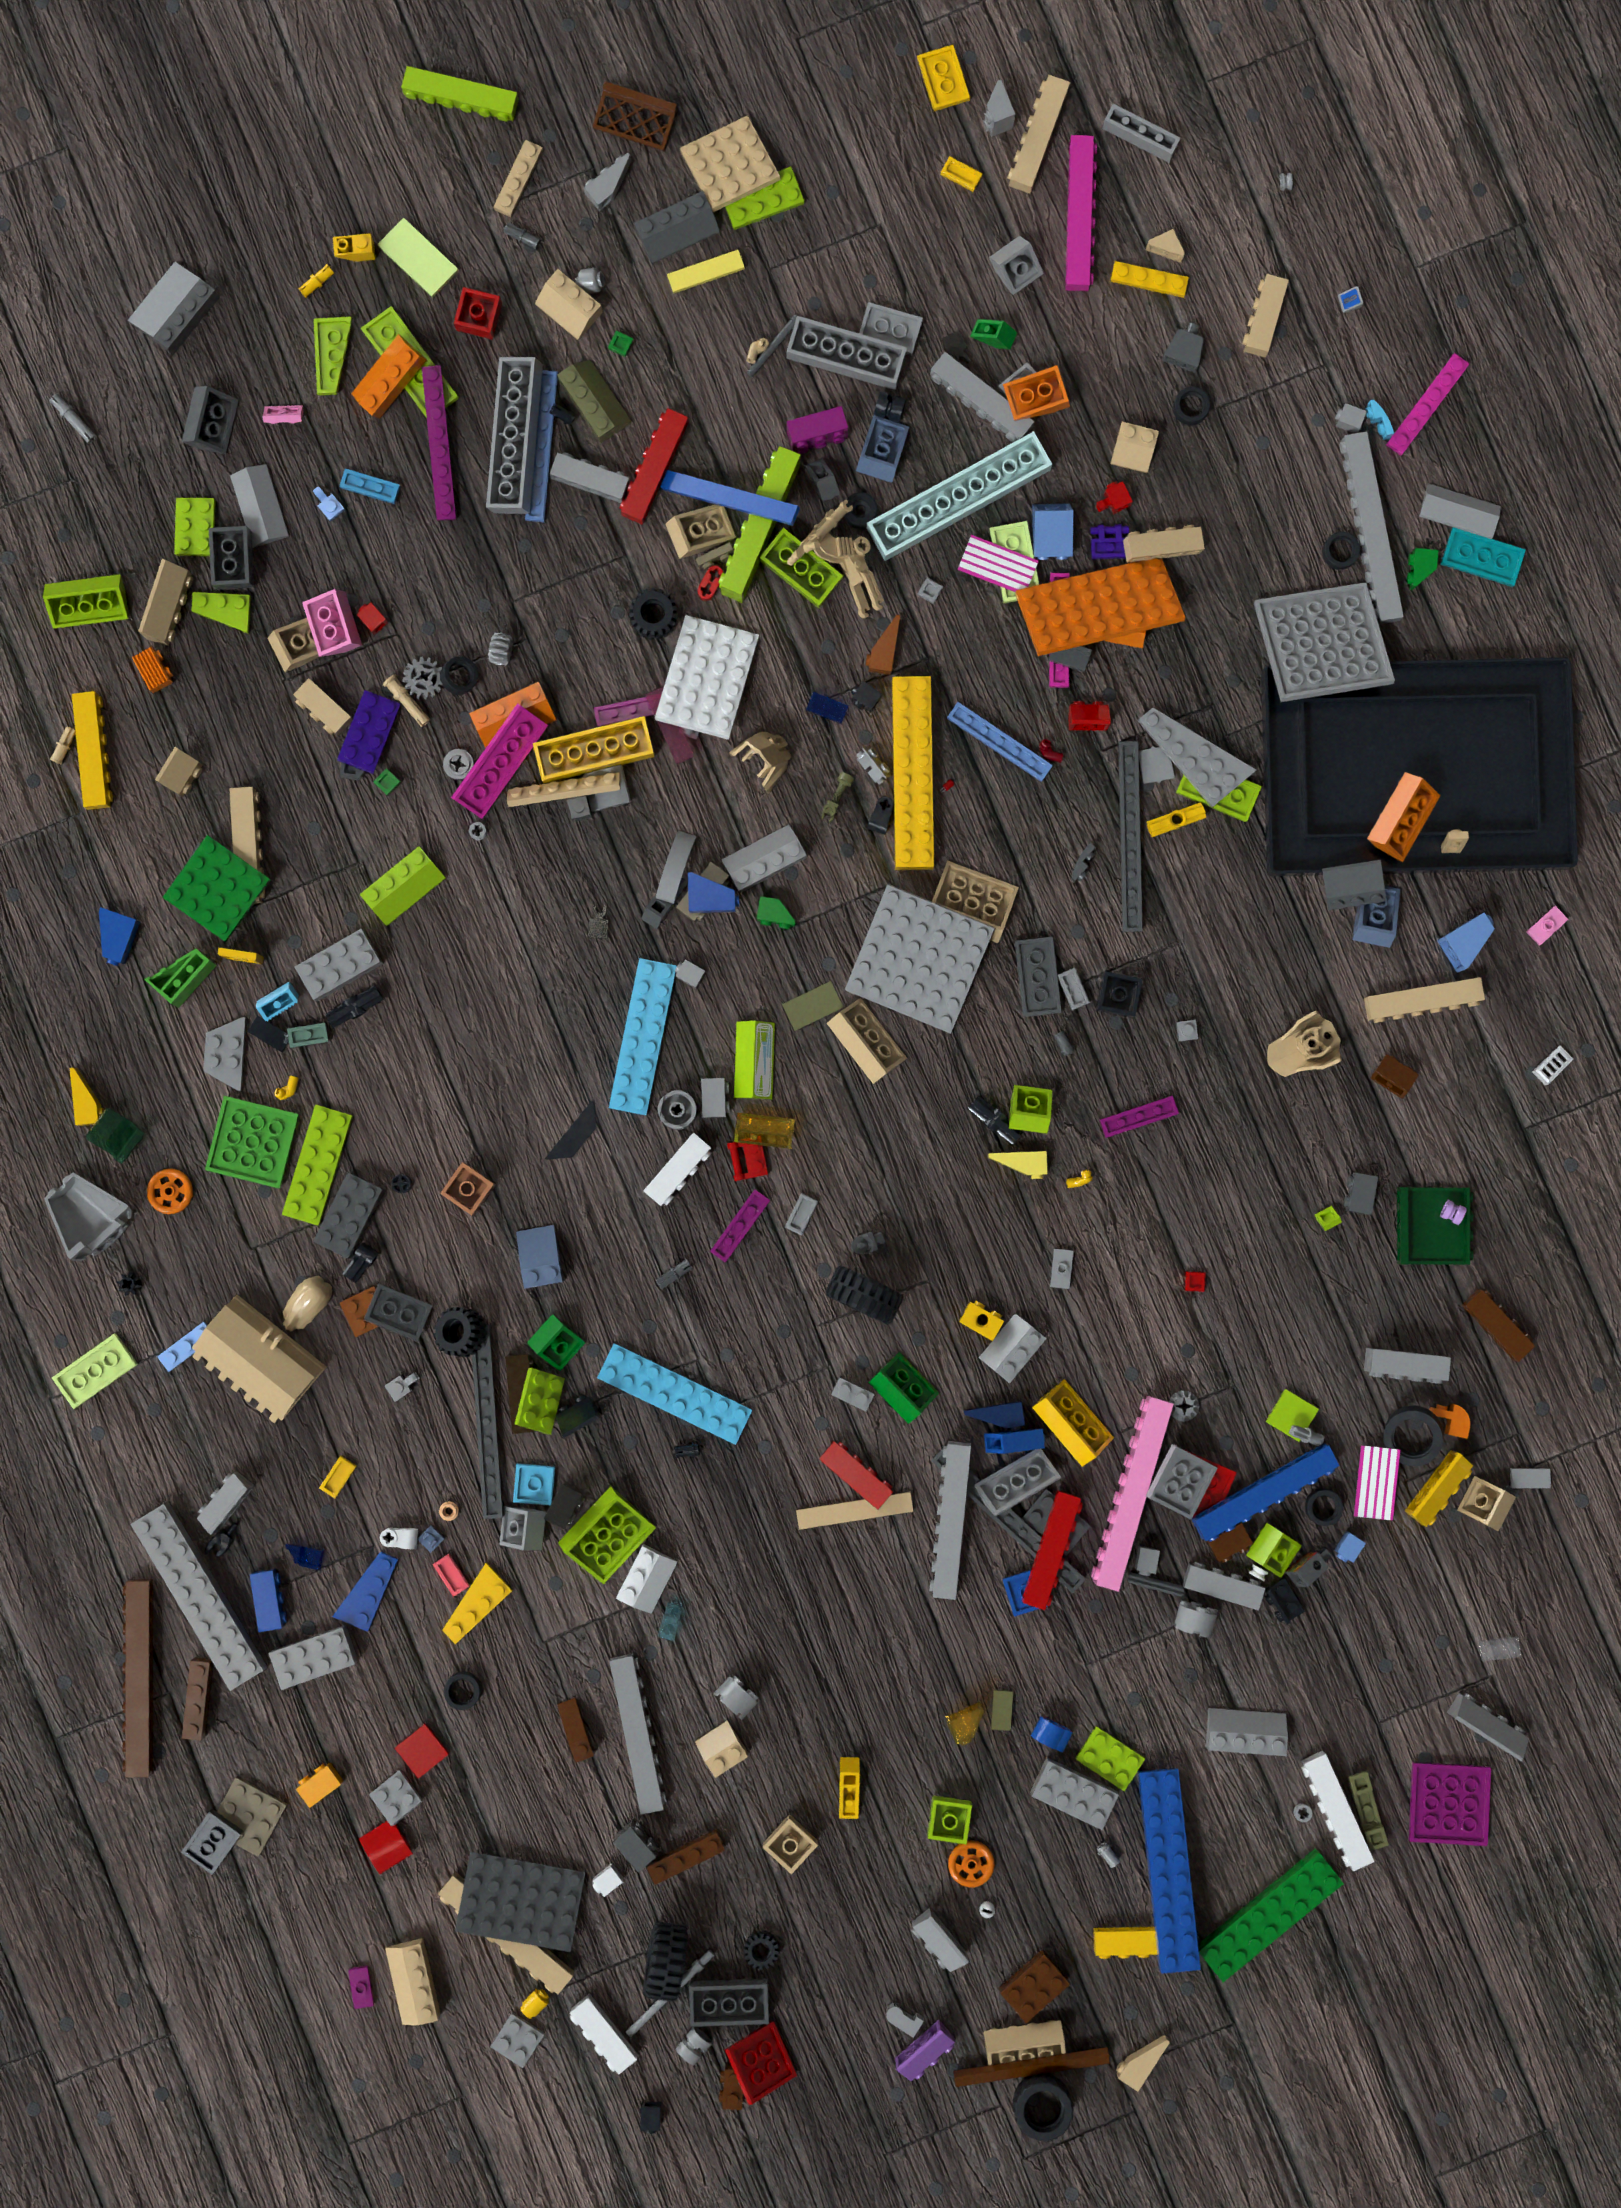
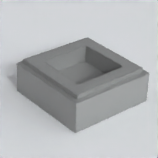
M927 577L917 595L934 604L943 586Z

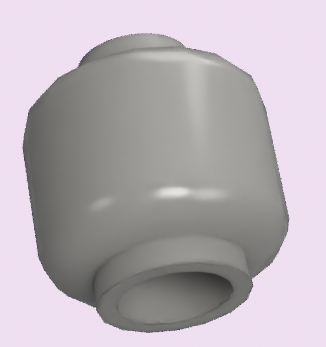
M588 268L579 271L578 277L575 278V283L587 294H594L602 290L605 280L603 273L599 272L597 268Z

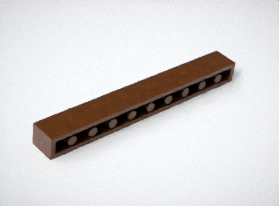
M130 1579L123 1585V1596H126V1604H123V1615H126V1623L123 1624V1635H126V1643H123V1654L126 1655V1662L123 1663V1674H126V1682H123L125 1701L123 1702L122 1709L123 1713H125V1721H123L122 1729L123 1733H125V1740L123 1741L122 1749L125 1752V1760H123L122 1769L125 1772V1777H150L153 1774V1579Z

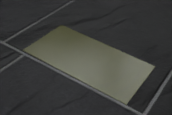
M831 981L782 1004L794 1031L844 1008Z

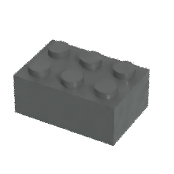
M247 526L209 528L211 585L216 590L253 588L254 573L251 530Z

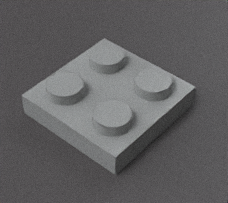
M402 1770L397 1771L369 1794L391 1826L397 1824L423 1802Z
M512 2012L490 2047L523 2068L545 2033Z

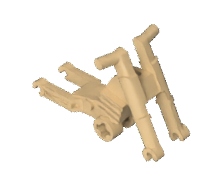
M844 500L835 511L831 509L826 512L825 517L819 524L814 526V529L789 557L787 564L792 566L804 553H808L811 550H814L818 557L827 560L828 563H839L843 569V574L849 579V587L858 607V614L861 618L865 619L869 616L865 612L870 610L861 583H865L872 601V607L875 610L879 611L883 608L879 604L884 599L880 594L873 572L868 569L865 562V554L870 550L869 541L865 537H858L853 541L852 538L848 537L835 538L829 533L833 527L837 526L842 517L853 509L852 505L846 507L848 500Z

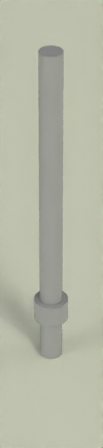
M710 1949L699 1960L696 1959L691 1964L692 1967L683 1975L681 1988L696 1973H700L705 1968L704 1965L714 1956ZM657 2000L626 2031V2034L632 2037L667 2001Z

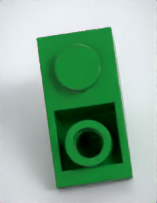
M1415 548L1412 554H1409L1408 565H1411L1410 572L1407 574L1409 590H1414L1437 569L1438 550Z
M760 896L757 921H760V925L771 926L772 924H779V928L782 929L795 927V920L779 899Z

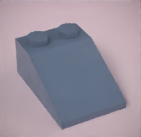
M873 415L856 471L892 483L909 426Z
M1385 886L1386 901L1357 906L1352 940L1388 948L1391 947L1397 931L1400 889Z
M554 1225L517 1231L524 1289L564 1282Z

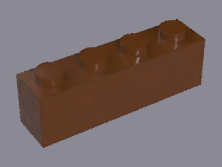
M1478 1289L1461 1306L1514 1362L1521 1361L1535 1347L1532 1343V1337L1526 1332L1524 1334L1519 1329L1520 1325L1513 1318L1509 1319L1506 1316L1507 1311L1500 1304L1496 1305L1492 1301L1493 1296L1487 1290Z
M195 1657L190 1660L182 1739L201 1741L206 1737L214 1666L211 1659Z
M715 1829L652 1860L646 1868L654 1885L724 1852L726 1845L718 1829Z

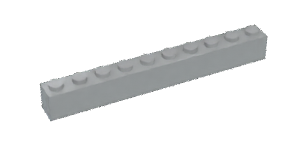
M1361 432L1345 435L1340 442L1341 454L1344 453L1345 457L1343 467L1344 471L1348 472L1347 487L1352 493L1350 502L1352 509H1355L1356 513L1354 523L1355 527L1359 529L1358 542L1363 549L1361 559L1363 565L1366 564L1365 579L1370 585L1369 594L1371 601H1373L1378 625L1397 622L1404 616L1368 433Z

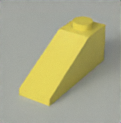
M1047 1151L988 1154L989 1159L1022 1174L1031 1175V1179H1043V1175H1047Z

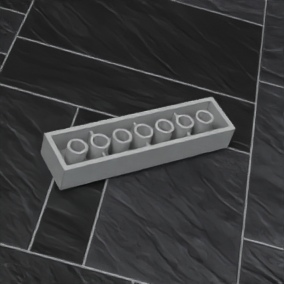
M499 357L486 508L493 513L530 514L543 364L535 357Z

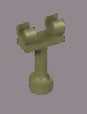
M840 773L837 779L839 782L838 788L831 801L828 800L823 808L821 820L823 821L824 816L829 814L831 819L828 824L834 820V815H836L839 806L838 802L847 786L850 787L854 781V778L847 773Z

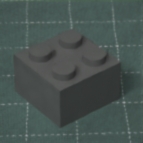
M632 1820L615 1835L613 1844L635 1870L640 1872L656 1858L658 1844L651 1836L647 1837L644 1833V1827L639 1822L635 1823Z

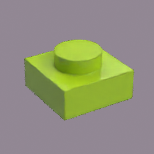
M1332 1206L1315 1214L1316 1220L1324 1231L1342 1223L1340 1216Z

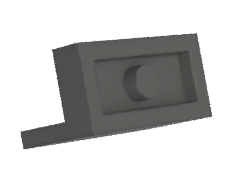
M1082 646L1050 653L1048 661L1085 672L1092 650Z

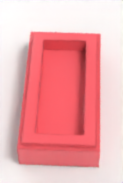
M450 1553L432 1564L453 1597L470 1586Z

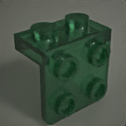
M106 1108L87 1133L86 1139L108 1152L117 1162L122 1164L130 1156L135 1145L141 1141L144 1132L137 1124L111 1108Z

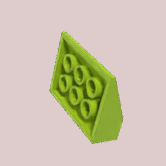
M610 1486L564 1535L558 1544L566 1555L604 1584L656 1527L627 1499Z

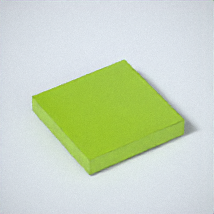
M1284 1389L1265 1422L1300 1442L1301 1439L1293 1437L1289 1433L1291 1426L1296 1425L1304 1429L1308 1428L1319 1409Z

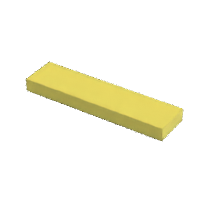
M735 250L668 273L667 277L674 294L744 270L745 267L739 250Z

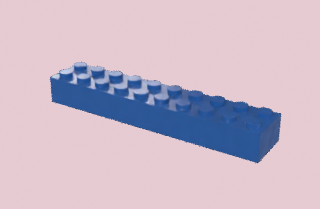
M1177 1768L1137 1771L1159 1971L1163 1974L1201 1970L1179 1770Z

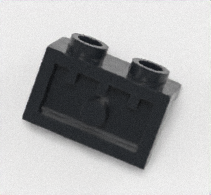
M1285 1578L1265 1588L1266 1595L1264 1597L1270 1606L1274 1605L1277 1610L1274 1614L1280 1623L1283 1621L1288 1625L1289 1621L1305 1612Z

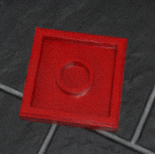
M426 1723L395 1747V1750L418 1779L449 1755L447 1749Z

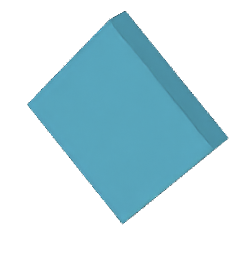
M517 1463L513 1502L552 1506L555 1466Z

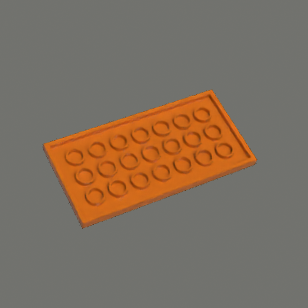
M1162 558L1136 561L1019 589L1015 592L1038 656L1185 621L1184 612Z

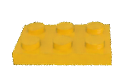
M954 45L917 55L933 111L970 101L969 92Z

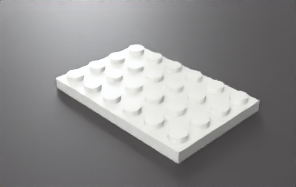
M685 615L655 720L729 740L759 634Z

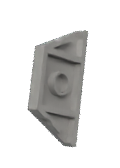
M246 1017L239 1018L207 1032L205 1038L203 1071L237 1091H242Z

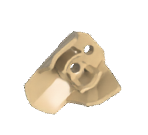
M768 732L755 734L729 752V755L733 757L747 746L751 747L742 757L743 762L746 759L750 760L756 753H759L765 765L757 776L765 778L762 786L768 794L786 771L788 761L791 758L789 750L786 749L788 743L780 735H772Z
M1314 1011L1299 1019L1286 1034L1268 1045V1065L1283 1077L1299 1071L1325 1069L1342 1061L1339 1052L1341 1040L1332 1022L1322 1018L1318 1011ZM1325 1032H1328L1330 1034L1329 1039H1325ZM1309 1041H1314L1313 1047L1308 1045Z

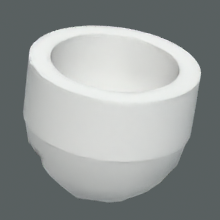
M989 1901L983 1902L979 1907L980 1914L984 1918H991L995 1914L994 1905ZM983 1908L992 1911V1913L984 1912Z

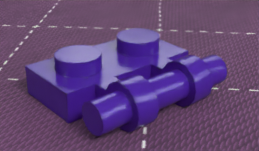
M1115 524V526L1098 525V527H1090V534H1098V538L1091 539V559L1126 558L1123 543L1125 538H1122V534L1129 533V526ZM1105 534H1115V538H1105Z

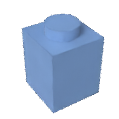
M1346 1531L1334 1549L1338 1553L1336 1557L1345 1563L1348 1560L1354 1563L1366 1543Z

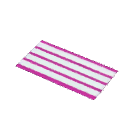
M971 535L958 570L1016 592V590L1029 587L1038 560Z
M1361 1446L1354 1516L1393 1520L1400 1457L1399 1449Z

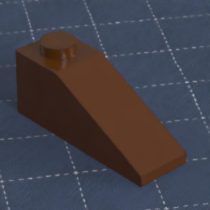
M576 1698L557 1704L575 1763L593 1757L595 1749Z

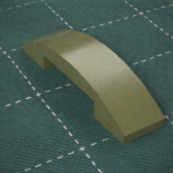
M1364 1771L1348 1776L1353 1800L1369 1850L1372 1851L1389 1846L1373 1796L1368 1772Z

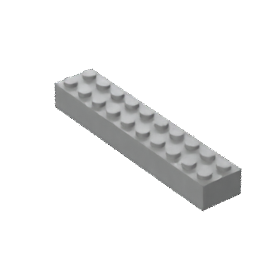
M164 1503L131 1523L132 1528L228 1689L231 1691L264 1671L267 1665L170 1503Z

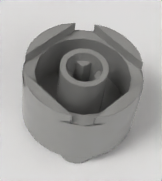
M674 1090L665 1094L659 1101L658 1115L667 1127L681 1130L689 1127L694 1122L697 1115V1106L694 1099L688 1093ZM680 1105L683 1111L675 1115L672 1109Z
M1181 1600L1174 1627L1190 1634L1195 1633L1200 1634L1199 1636L1211 1638L1218 1610L1210 1607L1206 1609L1197 1602L1191 1601L1190 1603Z
M735 1675L733 1677L729 1676L714 1694L716 1696L720 1694L721 1701L734 1714L738 1715L740 1713L739 1718L743 1720L758 1703L756 1701L758 1697L750 1689L745 1691L742 1688L743 1682Z

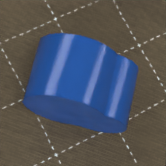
M1041 1715L1031 1737L1052 1749L1064 1752L1073 1731Z

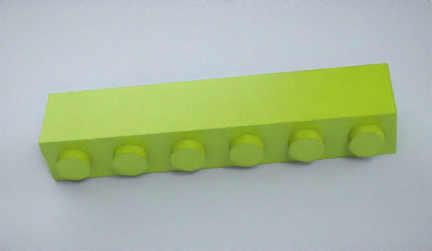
M409 66L406 67L401 87L403 94L409 99L415 100L419 98L429 104L439 103L446 108L456 107L467 113L473 111L481 116H494L505 122L508 120L514 121L519 101L518 94L514 91Z

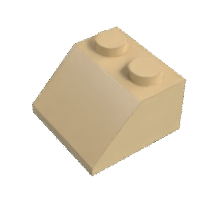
M1122 422L1110 464L1147 473L1159 431Z
M175 747L155 780L183 797L190 792L192 788L191 783L194 778H198L201 774L202 764Z
M1474 1476L1457 1510L1499 1532L1516 1497Z
M728 1720L695 1741L705 1763L715 1778L748 1757V1751Z

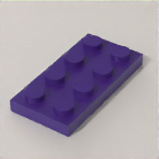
M364 690L337 761L374 774L401 704Z

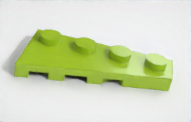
M352 317L314 319L318 396L337 395Z

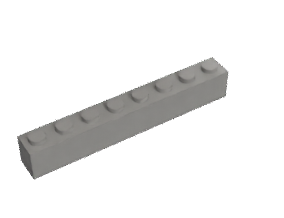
M948 1441V1446L943 1448V1457L946 1458V1465H942L941 1477H944V1484H940L939 1496L943 1497L942 1503H938L937 1515H941L940 1523L936 1522L935 1534H939L938 1542L934 1541L933 1553H937L936 1561L932 1560L931 1572H935V1578L930 1580L929 1590L933 1592L934 1598L956 1600L971 1443Z
M634 1654L611 1658L610 1666L640 1814L664 1810V1804L667 1803L665 1792H661L660 1785L663 1784L662 1774L657 1772L656 1766L659 1765L657 1753L654 1754L652 1746H655L654 1735L649 1733L648 1727H651L650 1716H646L645 1708L648 1706L646 1696H642L641 1689L644 1686L642 1677H638L637 1670L640 1669L638 1658H634Z

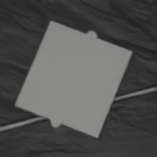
M1152 746L1151 749L1138 751L1143 784L1160 783L1163 780L1175 778L1171 759L1160 747L1155 748Z

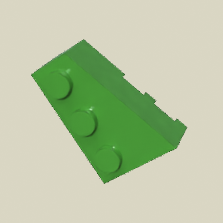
M194 949L177 959L172 965L162 968L160 972L144 980L169 1003L179 1008L217 965L204 953Z

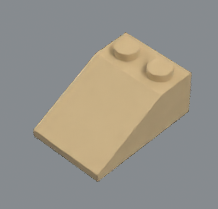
M716 504L676 515L666 523L679 559L698 554L736 538L725 508Z
M307 618L273 630L267 638L284 672L300 667L319 657Z

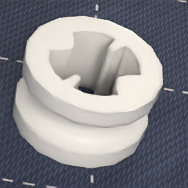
M1253 1564V1570L1249 1571V1574L1265 1581L1264 1576L1268 1575L1269 1572Z

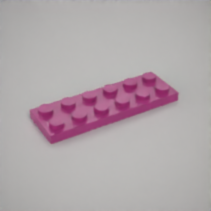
M517 703L451 798L483 819L533 748V743L538 741L548 725Z

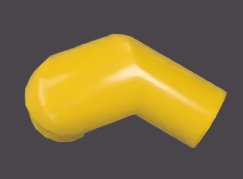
M289 1076L287 1086L277 1088L275 1096L280 1100L293 1096L296 1092L299 1078Z
M1083 1170L1081 1172L1082 1177L1066 1179L1067 1188L1080 1187L1091 1182L1093 1178L1091 1171Z

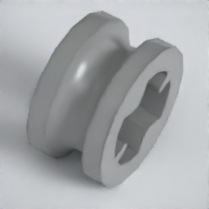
M1284 173L1280 174L1281 191H1284L1286 188L1292 190L1291 173L1284 175Z
M475 822L470 826L469 834L475 840H482L487 835V829L482 823ZM477 826H479L480 829L483 828V831L480 832V836H477L476 833L473 834V831L476 830Z
M1300 1803L1295 1806L1293 1813L1298 1821L1307 1822L1311 1819L1312 1810L1308 1805ZM1305 1808V1811L1308 1813L1307 1816L1303 1815L1304 1818H1300L1299 1809Z

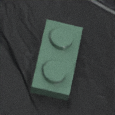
M326 1023L287 1029L290 1048L329 1042Z

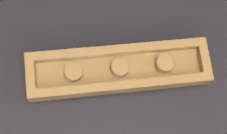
M524 141L495 202L494 210L512 217L543 152L542 147L530 141Z

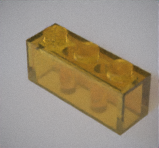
M738 1112L734 1142L791 1149L795 1119Z

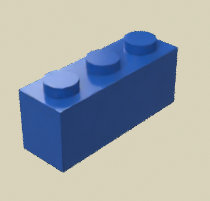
M276 1569L251 1573L250 1581L258 1632L283 1628L285 1623H287V1615L282 1610L284 1596L279 1591V1584H281L280 1573H277Z

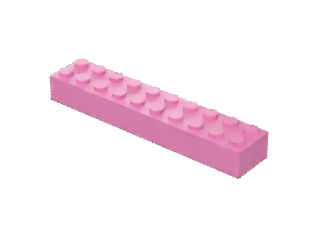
M1146 1396V1399L1141 1401L1140 1410H1142V1413L1135 1421L1134 1428L1137 1430L1135 1436H1131L1129 1447H1131L1130 1454H1126L1124 1459L1125 1471L1119 1476V1492L1115 1491L1113 1497L1114 1509L1109 1511L1107 1518L1109 1526L1108 1529H1104L1102 1534L1104 1543L1102 1548L1099 1547L1096 1555L1098 1564L1093 1566L1091 1572L1093 1582L1098 1586L1118 1592L1120 1590L1145 1504L1146 1494L1149 1490L1173 1408V1404L1168 1401L1151 1396Z

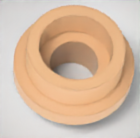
M448 1501L441 1505L439 1513L442 1519L452 1521L458 1516L459 1508L454 1502ZM448 1507L453 1510V1513L450 1515L446 1513Z

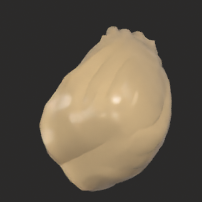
M320 1276L308 1278L300 1283L283 1310L285 1330L292 1332L295 1329H304L307 1324L311 1323L328 1304L332 1295V1286L324 1282Z

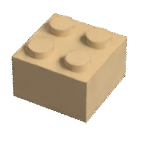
M790 1814L763 1842V1848L790 1874L818 1846V1840Z

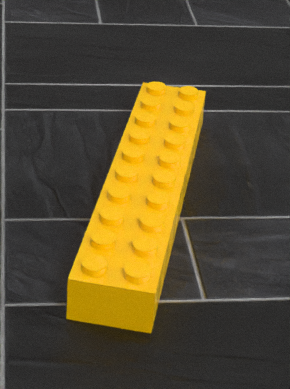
M931 676L892 677L895 870H933Z

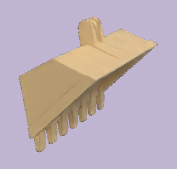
M236 1295L207 1325L200 1338L192 1347L195 1350L193 1355L195 1360L199 1361L201 1357H204L208 1361L205 1367L209 1371L216 1367L221 1371L218 1376L221 1381L224 1382L228 1377L234 1382L231 1386L232 1390L237 1392L241 1387L247 1392L244 1396L247 1402H250L252 1398L259 1402L256 1407L258 1411L262 1413L267 1408L272 1412L269 1419L273 1423L278 1418L282 1421L326 1369L323 1363L239 1295Z

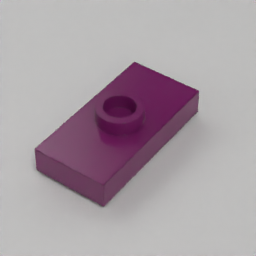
M369 1967L350 1968L348 1973L354 2009L374 2006Z

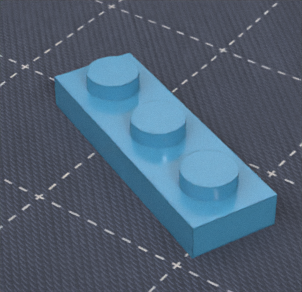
M346 468L340 483L341 489L392 504L396 503L401 487L399 484Z

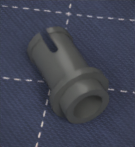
M1065 1031L1054 1035L1062 1050L1061 1054L1067 1056L1075 1051V1046L1071 1045Z

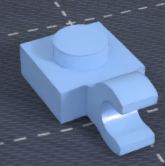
M319 486L313 490L314 494L321 501L317 506L330 522L345 510L333 494L327 497Z

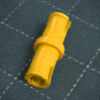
M326 264L315 275L312 274L311 278L298 289L307 298L315 289L321 288L323 286L322 283L335 273Z

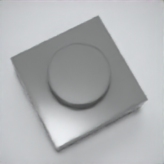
M1196 1020L1176 1022L1178 1042L1198 1039Z

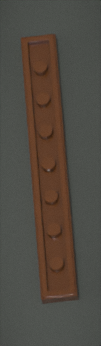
M1105 2047L953 2071L955 2086L960 2087L1110 2064L1108 2048Z

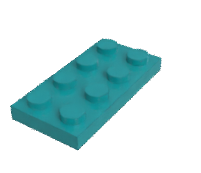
M1452 527L1440 565L1514 587L1526 549Z

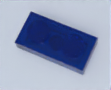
M813 692L806 711L842 724L849 705Z

